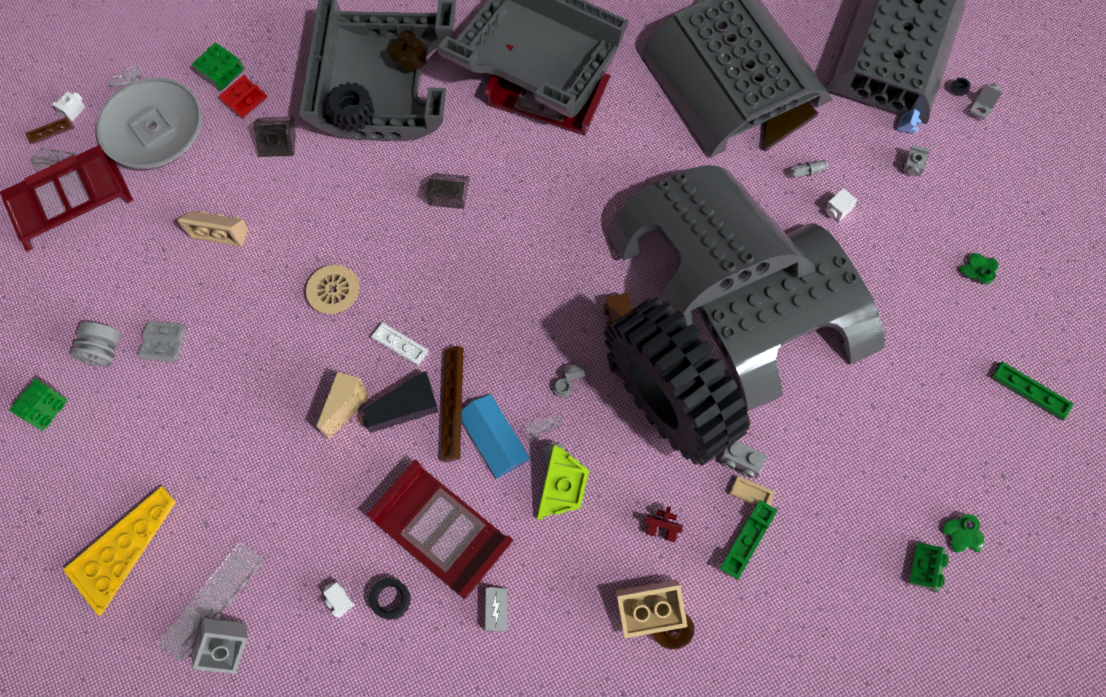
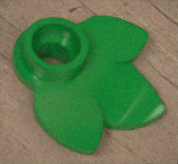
M971 253L969 264L960 266L959 270L968 278H977V281L981 284H990L996 277L995 271L999 265L995 258L986 259L979 253Z
M965 514L959 519L949 520L944 525L942 532L952 536L951 546L954 552H962L969 547L976 552H980L983 548L984 536L979 530L980 522L976 516ZM968 521H971L973 523V526L970 529L966 527V523Z

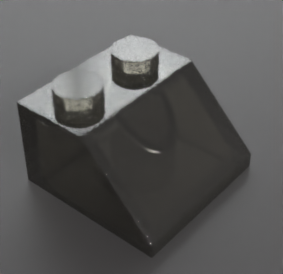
M293 116L262 117L253 122L258 157L294 155L296 131Z
M434 173L429 179L426 192L429 206L464 209L470 176Z

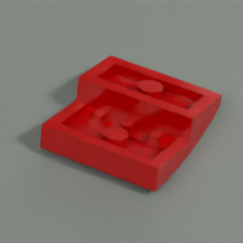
M245 75L218 96L229 109L242 119L268 98Z

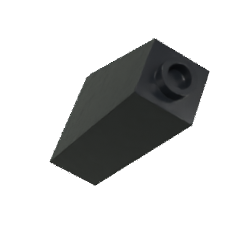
M421 372L364 408L365 416H362L364 427H368L372 433L439 412L427 372Z

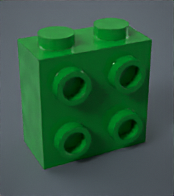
M216 42L191 64L198 76L220 92L244 70L240 59Z
M35 378L9 411L44 431L51 424L56 414L64 408L68 399Z

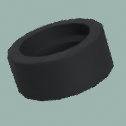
M393 578L377 582L369 595V604L372 611L386 620H394L403 616L411 602L408 588L402 582ZM387 587H395L402 594L401 605L394 611H384L378 604L379 594Z

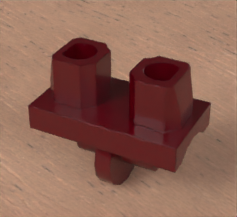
M667 506L666 511L657 510L656 515L664 517V519L648 514L645 522L647 523V535L656 537L658 529L661 527L667 529L664 539L675 543L679 533H682L683 525L668 520L676 521L677 519L676 514L670 513V506Z

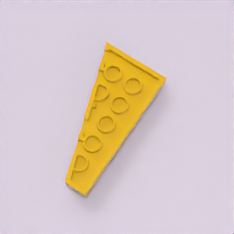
M161 486L63 569L97 615L102 616L175 505L176 501L164 487Z

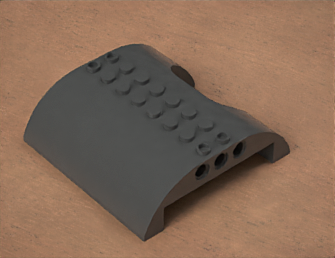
M318 0L299 112L300 117L313 127L329 134L359 140H414L436 131L441 126L444 118L446 88L428 87L427 100H421L418 97L421 69H414V71L411 70L408 73L403 72L390 59L391 57L387 50L397 40L399 34L402 31H406L407 33H414L428 47L427 55H429L438 48L446 36L451 37L453 33L456 0H438L437 13L340 11L337 0ZM346 82H350V84L355 82L358 83V86L363 85L371 96L375 112L373 114L374 118L370 120L371 123L369 125H365L364 129H358L357 132H354V130L347 132L346 129L342 131L339 127L336 128L326 108V98L329 97L328 93L333 92L332 89L339 87L341 83L344 85ZM349 105L344 110L353 109L357 105Z
M488 0L456 40L446 36L439 44L437 50L442 58L474 73L494 74L533 92L537 103L572 118L583 108L600 83L604 73L607 72L620 46L629 20L585 0ZM507 44L514 46L512 51L506 47Z
M705 165L694 167L643 189L627 201L619 210L607 234L608 240L623 261L640 254L638 238L644 233L658 231L663 235L679 256L681 264L659 298L662 303L665 301L670 303L674 312L678 310L685 315L687 326L693 324L691 310L788 267L797 278L815 271V266L737 178L727 169L719 166Z
M815 223L806 224L786 233L815 266V271L797 278L786 267L696 308L741 387L739 395L744 399V407L747 412L782 396V385L776 362L777 351L784 344L822 327H833L841 333L845 340L840 350L849 365L884 349L885 340L881 318L867 286L837 240L826 229Z

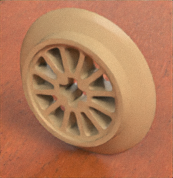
M325 266L317 270L309 279L306 287L307 300L319 312L325 314L340 313L348 309L356 301L360 290L359 280L356 274L345 266ZM333 288L337 291L334 293L333 291L331 292L330 289Z

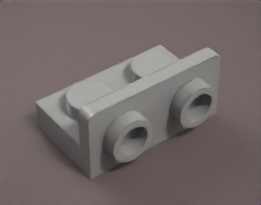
M736 441L725 449L720 461L724 462L723 464L730 469L736 468L742 471V474L749 478H757L768 455Z

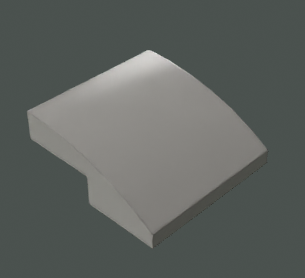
M148 321L142 334L144 341L137 354L139 359L176 363L184 340L185 324Z

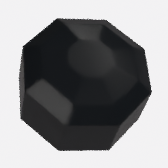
M957 78L951 85L952 92L960 96H964L970 89V82L966 78Z

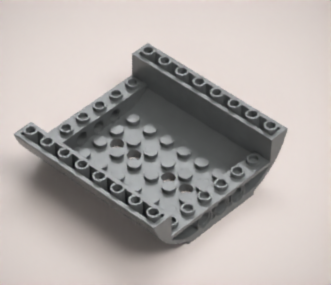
M703 0L674 13V16L667 20L650 37L641 52L710 158L725 151L728 139L810 100H812L816 107L832 100L830 93L762 0ZM718 26H725L726 29H719ZM727 39H735V42H729ZM746 64L753 65L754 68H751V69H750V68H747L745 65H746ZM754 78H762L763 81L757 82Z

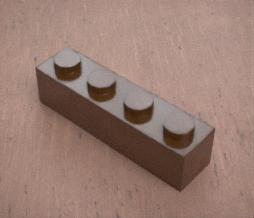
M65 117L28 131L25 134L29 143L35 144L72 130L74 126L71 119Z

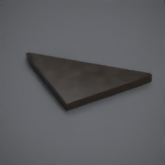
M805 102L767 120L763 150L767 151L817 117L818 112L808 102Z

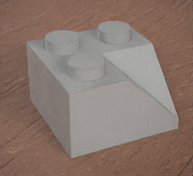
M203 618L192 651V669L236 674L248 640L246 624Z

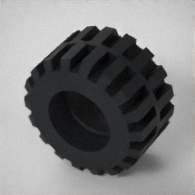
M346 82L344 85L341 83L339 87L332 89L333 92L328 93L329 97L326 98V108L336 128L339 127L342 131L346 129L347 132H351V130L357 132L358 129H364L365 125H369L371 123L370 120H373L374 106L369 91L363 85L358 86V83L355 82L353 84ZM349 105H357L353 109L344 110Z

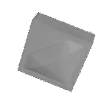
M582 363L563 366L566 380L585 376Z

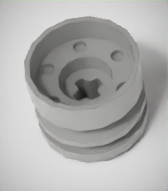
M80 323L76 334L80 341L73 343L74 348L71 350L70 356L89 365L100 367L112 366L115 351L111 348L118 347L121 333L112 327L99 323Z

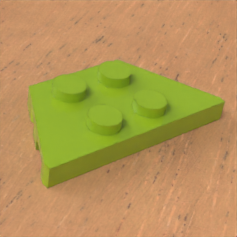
M555 443L552 445L536 517L538 520L544 519L543 517L548 515H559L568 510L580 509L589 474L587 466Z

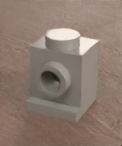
M912 145L907 153L902 172L920 177L925 169L930 149Z

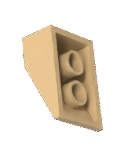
M337 372L316 426L326 438L330 439L367 401L368 390L360 378Z

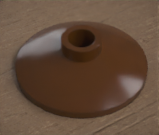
M685 614L687 627L652 633L655 641L660 646L671 650L687 646L692 641L695 631L693 621L687 614ZM675 631L677 634L672 635L670 632Z

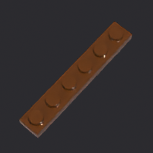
M460 346L445 350L441 461L445 463L460 460L464 348Z

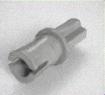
M823 159L792 167L791 176L794 178L805 175L812 176L813 173L826 171L828 169L827 162Z

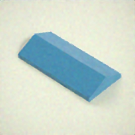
M491 394L472 401L462 409V423L496 479L530 460L529 455Z

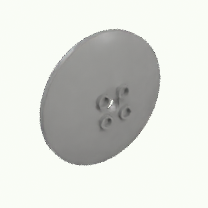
M167 78L138 80L118 90L103 106L97 121V138L103 151L116 163L133 169L157 168L176 160L193 145L201 129L202 110L194 93L180 82ZM152 125H156L154 129L149 130Z

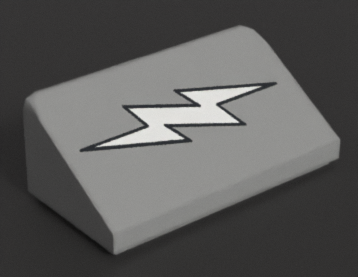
M486 587L485 631L507 632L508 589Z

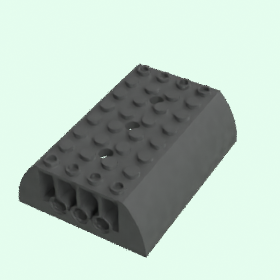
M859 0L826 89L900 116L916 109L920 112L918 118L921 120V123L927 124L965 12L966 0ZM904 27H909L911 31L905 30ZM894 54L900 55L901 59L894 57Z

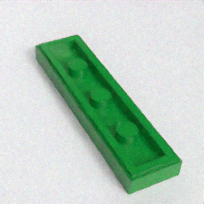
M1003 361L999 363L991 376L992 380L1061 421L1066 419L1074 405L1071 401Z

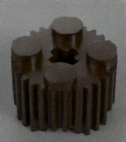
M402 31L397 40L388 47L387 52L390 54V59L405 73L411 72V70L414 71V69H422V66H425L424 64L427 63L428 47L414 33Z

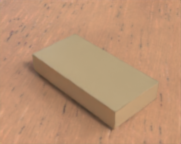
M737 475L729 495L753 506H756L759 500L770 505L775 491Z

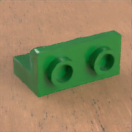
M917 543L909 581L911 585L932 589L934 592L939 593L940 587L943 588L945 583V575H942L943 569L948 566L949 555H946L943 547Z

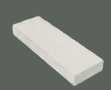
M383 322L371 336L374 341L419 367L429 353L428 349Z

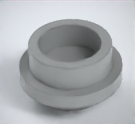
M562 378L555 382L554 392L558 397L565 398L571 395L573 391L571 381Z

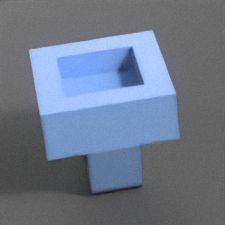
M913 109L902 114L897 129L901 132H917L919 129L916 125L921 124V120L918 118L920 112Z

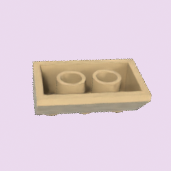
M190 211L178 219V223L190 238L242 247L248 231L244 220L239 217L231 218L222 214L213 215L205 211Z
M677 579L615 590L624 638L687 627L681 586Z

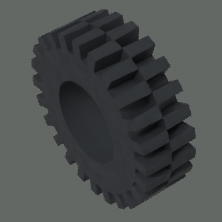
M650 297L605 327L604 336L607 339L605 340V345L611 351L608 353L610 359L617 365L615 368L617 374L626 381L624 384L625 388L629 393L634 394L637 399L634 402L639 409L643 408L647 413L646 418L651 425L656 424L658 432L663 439L668 438L671 447L675 451L680 450L685 459H691L693 464H700L702 466L747 434L746 431L749 430L750 425L746 421L749 420V415L742 408L745 406L743 397L734 392L738 388L735 380L725 375L723 371L727 367L722 359L716 360L711 353L714 349L708 340L704 343L699 338L700 331L694 324L687 326L685 315L679 310L674 312L672 305L667 301L662 303L660 298L655 297L652 299Z

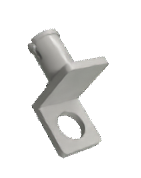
M996 83L986 84L969 112L986 120L1002 94L1000 86ZM976 108L984 110L985 113L978 112Z

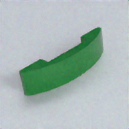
M759 500L720 567L721 571L739 580L775 517L777 509Z

